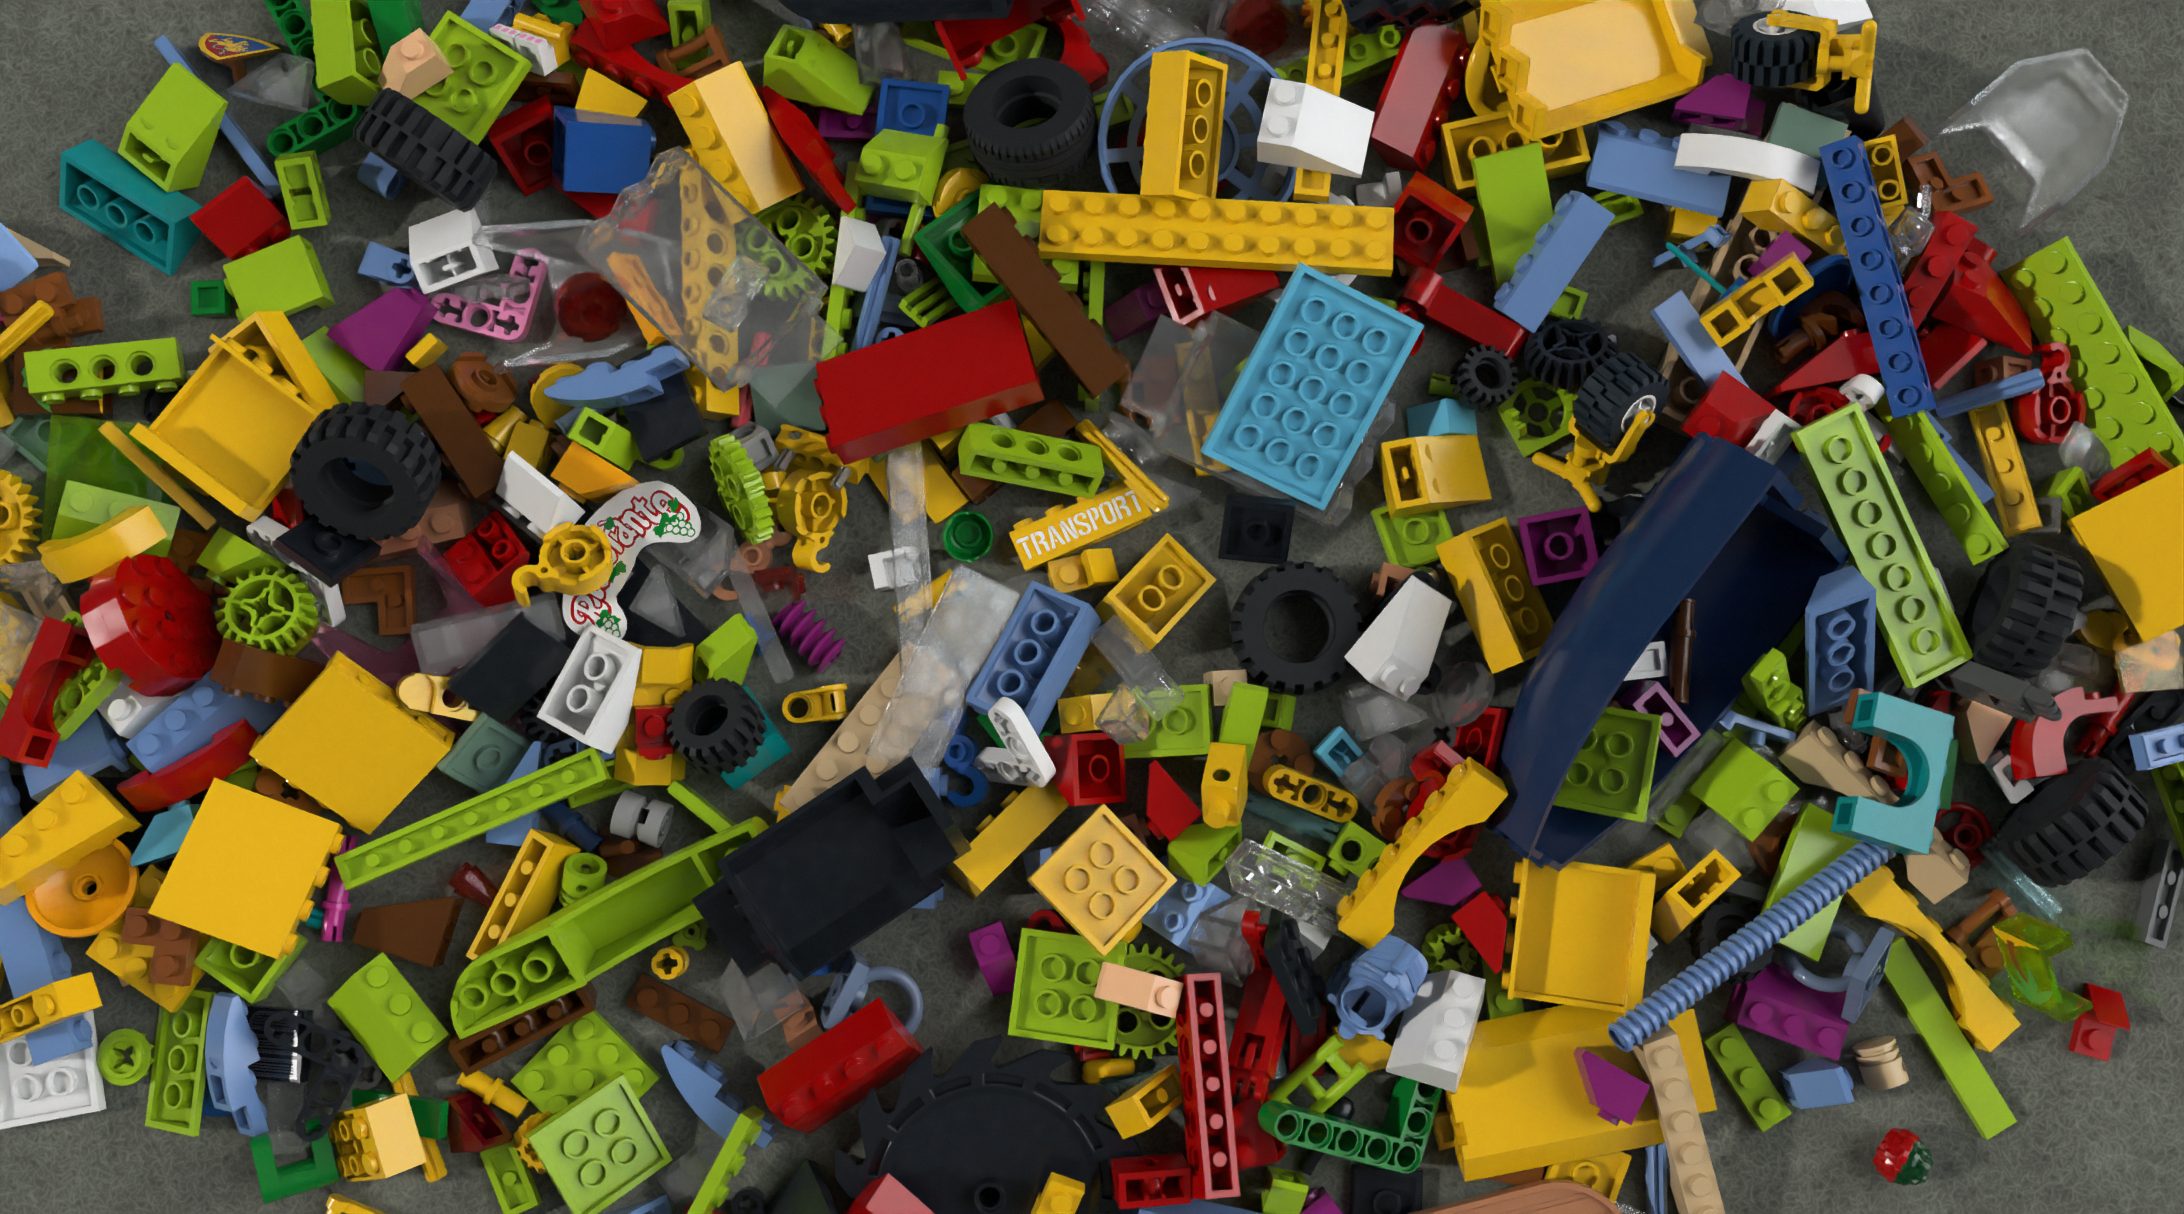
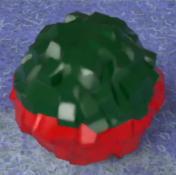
M1891 1128L1878 1146L1872 1161L1876 1166V1171L1883 1175L1887 1182L1903 1186L1926 1182L1928 1172L1934 1164L1930 1149L1919 1139L1918 1135L1905 1128Z

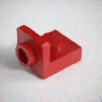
M670 704L634 706L635 749L639 756H644L647 760H662L666 758V754H675V748L669 741L671 738L667 735V727L670 726L667 719L668 715L672 714Z

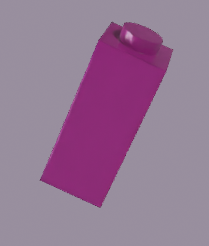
M413 286L411 289L395 287L329 329L326 336L372 370L399 372L407 360L405 357L406 353L418 343L439 309L429 302L430 296L428 294L424 295L422 290Z

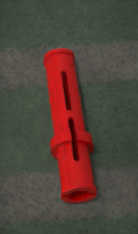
M2126 664L2124 671L2108 697H2117L2119 711L2089 718L2087 721L2088 729L2073 749L2077 755L2080 756L2082 752H2086L2083 758L2097 757L2108 737L2115 735L2118 730L2116 724L2143 681L2149 675L2143 668L2134 675L2139 666Z

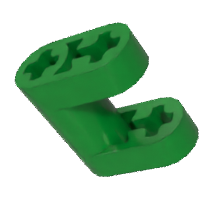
M320 1117L306 1121L309 1134L314 1129L321 1130L323 1128V1125L319 1123ZM328 1131L322 1138L310 1142L313 1151L312 1157L279 1167L276 1164L269 1133L249 1138L264 1204L340 1182Z

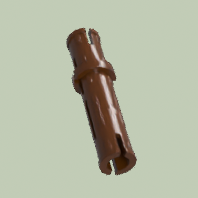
M1684 598L1672 613L1671 629H1668L1667 637L1671 638L1667 693L1677 705H1681V703L1689 705L1692 642L1696 639L1697 633L1693 630L1696 600Z

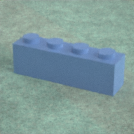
M1571 190L1569 194L1566 193L1559 199L1554 209L1555 215L1549 223H1545L1538 230L1534 238L1536 242L1529 253H1524L1519 258L1514 267L1516 272L1509 282H1505L1500 286L1495 294L1494 299L1496 301L1492 307L1532 333H1535L1615 217L1614 214L1582 192Z

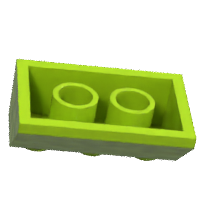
M310 0L311 24L314 37L313 51L316 60V83L318 89L341 104L369 106L378 92L383 90L378 82V77L385 60L368 3L365 0Z
M67 480L51 540L71 538L83 534L111 520L129 507L149 505L168 536L139 554L167 557L181 507Z
M384 952L354 973L327 1001L392 1084L406 1075L451 1038V1034Z

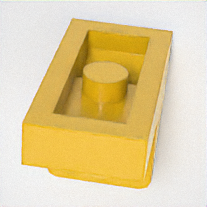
M1111 548L1086 549L1079 555L1049 561L1045 564L1051 588L1064 594L1120 581Z

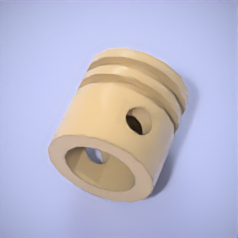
M1894 1036L1875 1037L1852 1046L1853 1052L1856 1053V1060L1860 1062L1858 1066L1864 1084L1869 1091L1891 1089L1909 1081L1902 1056L1898 1053V1045H1895L1896 1039Z

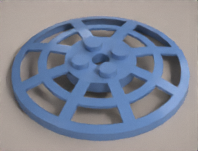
M1209 37L1185 38L1167 42L1148 51L1134 61L1118 78L1107 96L1100 115L1097 133V156L1101 175L1109 193L1120 194L1111 175L1109 163L1129 162L1133 177L1141 189L1140 178L1142 169L1139 161H1143L1144 146L1137 147V138L1142 119L1145 114L1147 115L1149 93L1146 95L1131 80L1139 72L1152 64L1153 52L1188 50L1194 53L1195 51H1209L1224 54L1250 67L1237 84L1228 79L1226 82V92L1229 95L1226 97L1224 104L1217 183L1225 178L1241 191L1232 198L1235 200H1247L1249 197L1255 201L1286 202L1295 187L1297 168L1288 166L1282 187L1276 197L1259 186L1268 163L1257 161L1250 179L1234 168L1240 149L1257 147V139L1263 117L1261 110L1248 94L1249 90L1260 76L1269 86L1271 78L1282 79L1265 60L1250 50L1229 41ZM1123 93L1137 106L1128 129L1127 148L1107 149L1109 121L1115 104ZM1239 103L1245 107L1251 116L1256 128L1255 133L1239 135L1233 121L1229 118Z

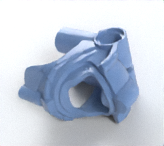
M1390 933L1370 950L1360 945L1351 959L1342 962L1325 984L1324 998L1334 1005L1341 1020L1337 1027L1338 1034L1344 1039H1352L1356 1033L1372 1034L1377 1040H1383L1385 1038L1383 1032L1394 1017L1413 1004V998L1416 996L1427 975L1429 966L1425 957L1412 945L1396 936H1392ZM1360 996H1361L1362 999H1361V1001L1358 1003V1005H1357L1355 1011L1352 1010V1007L1354 1006V1004L1357 1002V1000H1358V999L1360 998Z

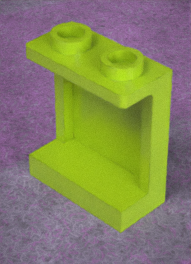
M296 235L223 265L227 277L224 278V285L233 298L235 297L239 307L236 309V315L240 323L256 311H283L287 317L314 305L325 309L336 304L312 243L301 235Z

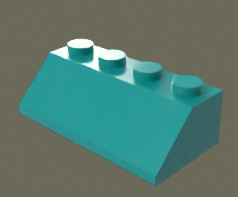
M93 138L61 152L59 208L167 275H174L202 233L189 217L203 206L179 191L167 193L127 159Z

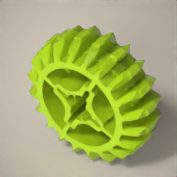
M264 566L261 575H257L255 571L249 569L248 579L243 580L236 576L237 586L235 588L225 586V593L228 595V598H218V605L222 609L214 612L215 618L219 622L216 628L223 635V640L228 638L259 646L263 649L274 650L277 654L285 655V649L289 647L291 650L298 652V645L296 644L298 640L309 642V636L305 630L316 629V624L312 620V618L318 616V610L313 606L316 604V598L310 593L307 583L300 582L296 574L291 573L287 576L285 570L278 568L273 574L269 568ZM284 594L293 598V612H288L283 607L282 597ZM241 616H246L251 621L250 626L252 629L250 634L241 631Z

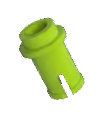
M1432 372L1428 394L1432 393L1458 400L1463 397L1460 393L1454 395L1452 390L1457 384H1450V376Z

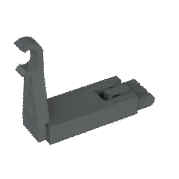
M1970 660L1914 689L1906 688L1904 684L1897 698L1922 705L1933 691L1940 687L2030 724L2036 716L2050 721H2058L2063 716L2061 709L2050 692ZM1868 735L1862 736L1861 739L1870 749L1872 739Z

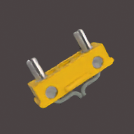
M788 424L780 426L781 432L775 439V447L780 456L774 464L776 472L779 470L785 471L789 463L806 469L831 472L834 475L830 482V488L836 491L842 488L845 481L858 485L863 475L870 472V457L843 465L837 453H830L824 435Z

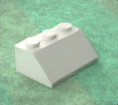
M1454 970L1427 974L1419 991L1413 998V1004L1404 1010L1386 1066V1072L1456 1093L1484 1001L1486 979Z

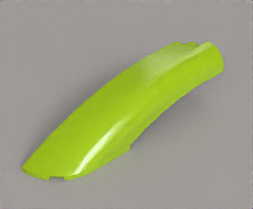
M755 816L684 847L574 901L478 956L461 973L451 999V1018L460 1040L587 985L588 981L621 961L676 931L703 919L692 899L719 882L718 877L723 875L716 862L768 829L769 826L763 819Z

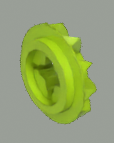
M1440 924L1431 929L1423 941L1422 955L1427 960L1428 969L1432 973L1454 970L1469 974L1470 970L1477 963V949L1457 924ZM1442 939L1452 946L1462 942L1456 951L1457 959L1460 961L1459 964L1449 957L1439 961L1445 953L1444 944L1441 942Z
M123 1028L111 1032L104 1038L98 1049L97 1065L100 1073L108 1082L118 1086H126L137 1083V1081L149 1074V1066L155 1060L151 1058V1050L154 1045L148 1043L146 1039L147 1034L140 1033L135 1028ZM132 1049L133 1052L130 1057L133 1063L129 1062L122 1065L125 1057L122 1050Z

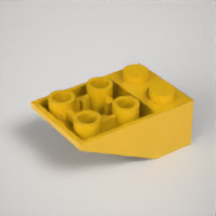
M1477 434L1419 436L1381 443L1376 453L1390 519L1492 500Z
M407 1093L395 1094L339 1110L328 1129L330 1141L336 1144L339 1157L336 1159L338 1171L343 1178H346V1182L386 1179L427 1162Z

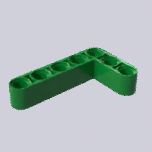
M264 0L321 104L271 131L266 143L268 150L275 157L282 154L313 150L319 156L353 137V128L366 110L362 105L341 104L318 89L316 83V62L312 63L315 57L313 51V26L311 24L312 14L305 1L288 0L285 5L281 6L284 0ZM305 26L301 33L296 34L300 27ZM353 109L352 115L348 119L343 120L345 113ZM323 126L321 133L314 136L315 130ZM293 142L292 148L284 153L285 147Z
M1398 1075L1382 1128L1277 1100H1271L1262 1105L1258 1112L1257 1120L1262 1130L1284 1143L1409 1174L1414 1172L1422 1161L1442 1089ZM1283 1116V1120L1281 1124L1278 1126V1122L1280 1118ZM1313 1125L1311 1132L1308 1133L1310 1127Z

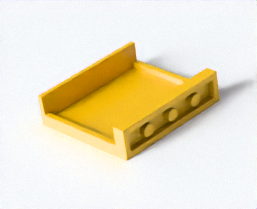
M212 333L209 338L218 344L149 428L138 422L129 434L236 515L254 523L289 481L290 458L312 421L326 408L311 397L306 402L297 396L301 389L284 377L278 382L270 376L274 369L257 357L251 362L243 356L247 349L232 338L228 337L224 342Z
M2183 463L2066 522L2139 644L2148 642L2184 625Z
M337 650L328 660L322 673L263 736L260 734L256 738L249 755L254 757L260 766L271 769L285 778L286 782L293 788L301 789L315 798L321 807L331 809L343 817L351 827L361 829L370 835L451 750L455 733L424 711L406 708L405 704L398 700L392 688Z
M214 778L148 913L282 961L284 955L290 956L296 947L299 935L295 934L300 921L306 922L313 910L315 902L310 899L316 887L322 888L328 878L330 868L326 867L331 855H338L343 846L346 835L341 833L344 828L339 823Z
M1524 857L1522 862L1515 861L1513 883H1520L1518 897H1511L1509 918L1515 919L1514 933L1507 932L1505 953L1511 954L1510 968L1503 967L1501 989H1507V999L1513 1000V997L1623 1013L1624 1016L1628 1010H1634L1636 1004H1642L1656 874L1651 871L1572 861L1558 872L1549 865L1542 869Z

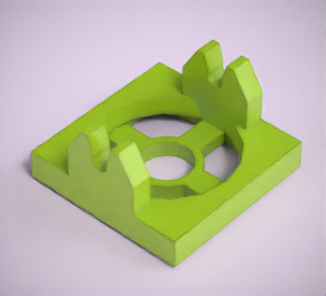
M1530 377L1514 386L1517 388L1515 393L1496 408L1523 458L1571 434L1568 422L1575 410L1574 403L1578 395H1574L1572 392L1569 394L1568 390L1565 389L1555 392L1554 387L1549 386L1546 388L1558 396L1547 402L1537 399L1531 388L1543 387L1542 382L1533 381V378ZM1520 394L1526 403L1524 414L1522 415L1514 408V403ZM1534 403L1544 405L1547 410V417L1544 421L1535 422L1529 417L1528 409L1530 405ZM1563 405V420L1559 428L1554 431L1549 422L1551 413ZM1526 424L1539 426L1544 436H1530L1527 433Z

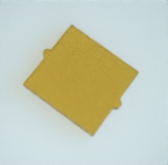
M2176 631L2167 632L2142 644L2138 643L2134 635L2111 637L2116 661L2113 663V667L2117 669L2121 694L2184 689L2182 668L2184 658L2180 656Z

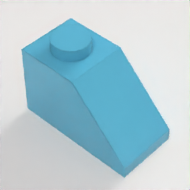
M182 800L167 806L168 811L155 815L130 859L131 866H149L150 864L176 857L201 804H191L190 800Z

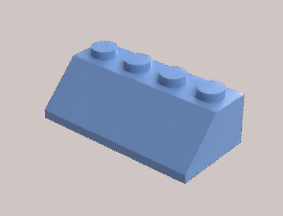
M1597 121L1588 146L1591 161L1585 167L1586 181L1589 187L1722 218L1725 210L1732 175L1711 171L1708 175L1674 169L1680 137H1674V139L1662 137L1658 132L1651 129H1641V131L1628 129L1626 125L1617 121H1608L1607 123Z
M1853 565L1819 577L1805 609V713L1808 717L1847 704L1851 689L1861 688L1873 693L1876 589Z
M1032 580L965 701L988 715V711L1001 697L1010 698L1022 708L1037 736H1039L1058 702L1057 699L1060 698L1102 620L1089 603Z
M212 668L203 676V679L197 681L130 739L126 746L146 769L153 774L212 743L213 734L244 718L259 734L263 735L285 713L288 707L283 706L284 700L276 699L275 704L253 699L254 693L246 692L244 697H239L221 691L223 685L209 679Z

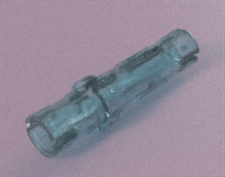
M1248 790L1247 800H1250L1251 803L1246 802L1244 811L1295 829V834L1302 836L1305 833L1333 845L1336 835L1323 831V828L1336 833L1340 827L1339 823L1312 815L1308 810L1304 809L1302 811Z

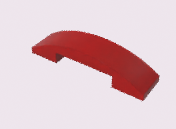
M244 718L213 734L212 743L153 774L146 769L118 784L117 790L138 812L157 810L178 803L209 788L214 778L222 780L253 757L249 753L260 734Z

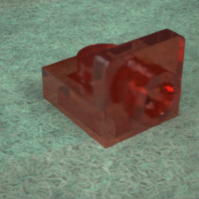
M796 565L755 570L753 572L754 587H763L764 593L784 590L783 584H789L792 603L800 602V594L806 593L803 573L797 574Z

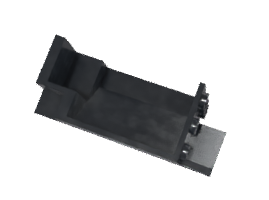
M909 756L876 779H874L865 765L717 861L716 863L723 875L718 877L719 882L694 897L692 901L744 976L748 978L772 962L774 965L777 963L785 976L791 973L801 982L942 888L944 884L937 875V872L972 850V848L913 758Z

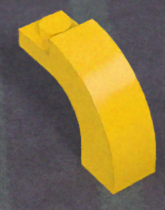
M149 505L129 507L111 520L83 534L71 538L47 540L36 548L42 555L41 561L44 567L50 573L55 574L62 584L96 575L127 556L132 558L168 535Z

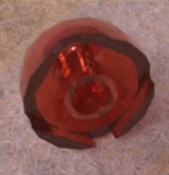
M1236 0L1226 15L1225 33L1229 42L1244 47L1253 53L1260 51L1258 56L1261 58L1276 51L1287 40L1289 35L1286 31L1290 24L1292 27L1294 26V18L1282 0Z
M583 271L566 278L557 289L554 299L556 317L560 327L567 336L582 338L584 342L592 343L605 340L613 335L620 328L619 322L622 320L623 314L625 317L627 314L626 300L619 288L610 278L597 272Z

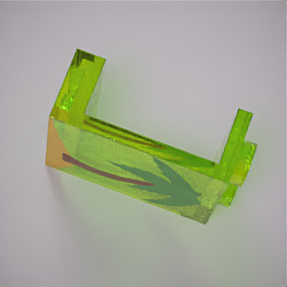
M2020 912L1992 926L1999 949L2003 955V962L2016 1000L2061 1023L2072 1021L2078 1018L2080 1014L2093 1008L2091 1001L2058 986L2050 958L2074 946L2069 932L2024 912Z

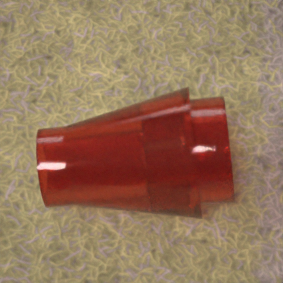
M468 862L464 863L448 883L454 888V893L478 903L488 910L499 892L476 864L472 866Z

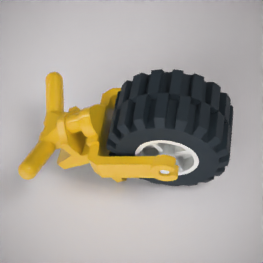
M1782 9L1751 14L1741 18L1739 22L1734 23L1732 26L1729 72L1735 79L1746 84L1764 87L1785 86L1818 91L1830 81L1832 72H1842V80H1849L1850 76L1857 78L1854 110L1857 114H1865L1869 109L1877 23L1874 20L1865 21L1862 25L1861 34H1837L1838 19L1830 20L1829 18Z
M1623 352L1615 357L1612 356L1605 363L1597 367L1587 378L1578 393V398L1575 400V410L1568 422L1569 432L1575 436L1574 450L1566 455L1568 461L1564 463L1542 452H1535L1532 455V462L1559 475L1565 481H1570L1572 487L1580 493L1588 509L1594 513L1599 512L1602 508V503L1589 481L1593 482L1596 486L1603 485L1611 464L1624 463L1631 454L1635 453L1636 445L1641 436L1658 419L1667 403V397L1670 392L1668 388L1669 381L1632 352L1626 354Z

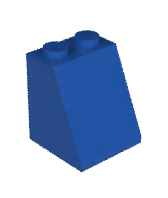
M554 106L552 175L564 191L648 195V185H652L654 181L653 164H650V151L655 150L656 133L645 119Z

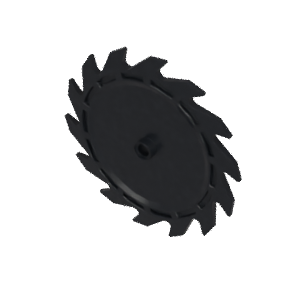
M1002 1035L973 1041L941 1075H936L931 1071L933 1047H928L908 1063L894 1108L884 1109L880 1104L875 1087H870L858 1112L866 1155L865 1159L859 1162L854 1161L841 1148H835V1179L852 1202L872 1181L889 1173L935 1214H1030L1039 1192H1043L1051 1172L1085 1183V1193L1075 1214H1139V1208L1119 1209L1112 1194L1111 1158L1144 1155L1134 1138L1129 1137L1123 1140L1117 1129L1095 1117L1097 1110L1107 1107L1118 1097L1100 1083L1053 1080L1050 1077L1051 1072L1071 1059L1068 1053L1041 1048L1004 1064H995L992 1061V1056L1003 1041ZM987 1187H994L998 1190V1193L994 1196H985L981 1191Z

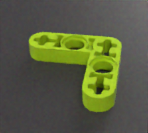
M69 612L61 620L85 628L81 613ZM96 652L89 667L78 670L79 674L54 701L53 721L56 729L61 734L58 742L67 740L112 693L121 680L122 670L118 667L110 671ZM82 693L81 702L78 705V707H76L78 697Z

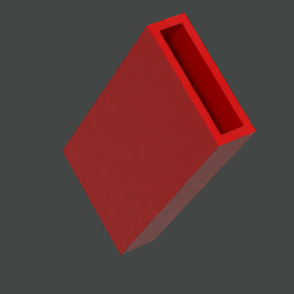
M1012 299L816 363L818 378L814 379V386L819 398H823L824 405L819 406L822 420L825 426L829 427L830 432L825 434V440L830 453H837L843 465L1045 400L1023 320L1017 305Z

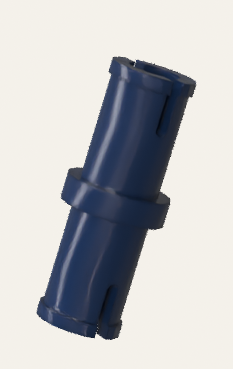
M562 801L539 810L560 828L559 833L563 837H570L586 853L593 854L605 840L583 821L584 816L579 812L574 813Z

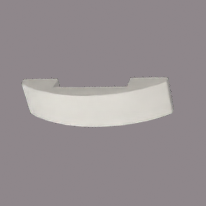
M1682 133L1674 169L1708 175L1711 171L1758 181L1783 178L1804 195L1812 197L1821 161L1798 151L1762 141L1717 134Z

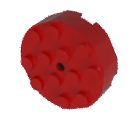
M138 554L132 558L127 556L87 579V582L91 584L89 591L80 595L81 618L92 646L104 665L110 671L119 667L134 680V682L129 684V688L147 697H172L203 679V676L214 667L222 645L223 635L216 628L218 623L215 622L210 609L211 600L204 591L198 590L192 580L176 567L169 558Z

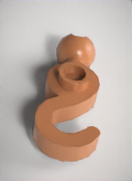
M779 519L773 521L774 526L772 528L774 534H771V539L756 545L745 541L737 549V561L724 560L713 566L708 576L709 588L713 595L726 601L739 600L741 598L739 591L726 590L722 586L721 578L723 574L727 571H735L742 574H759L770 567L773 559L772 549L775 546H784L792 539L791 533L782 531V524Z

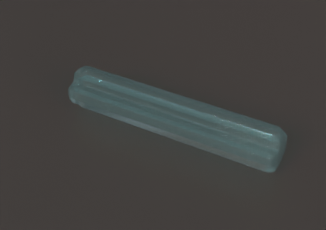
M1989 837L1979 845L1981 853L2045 919L2053 920L2062 913L2063 910L2060 904L2042 886L2033 884L1998 847L1996 838Z

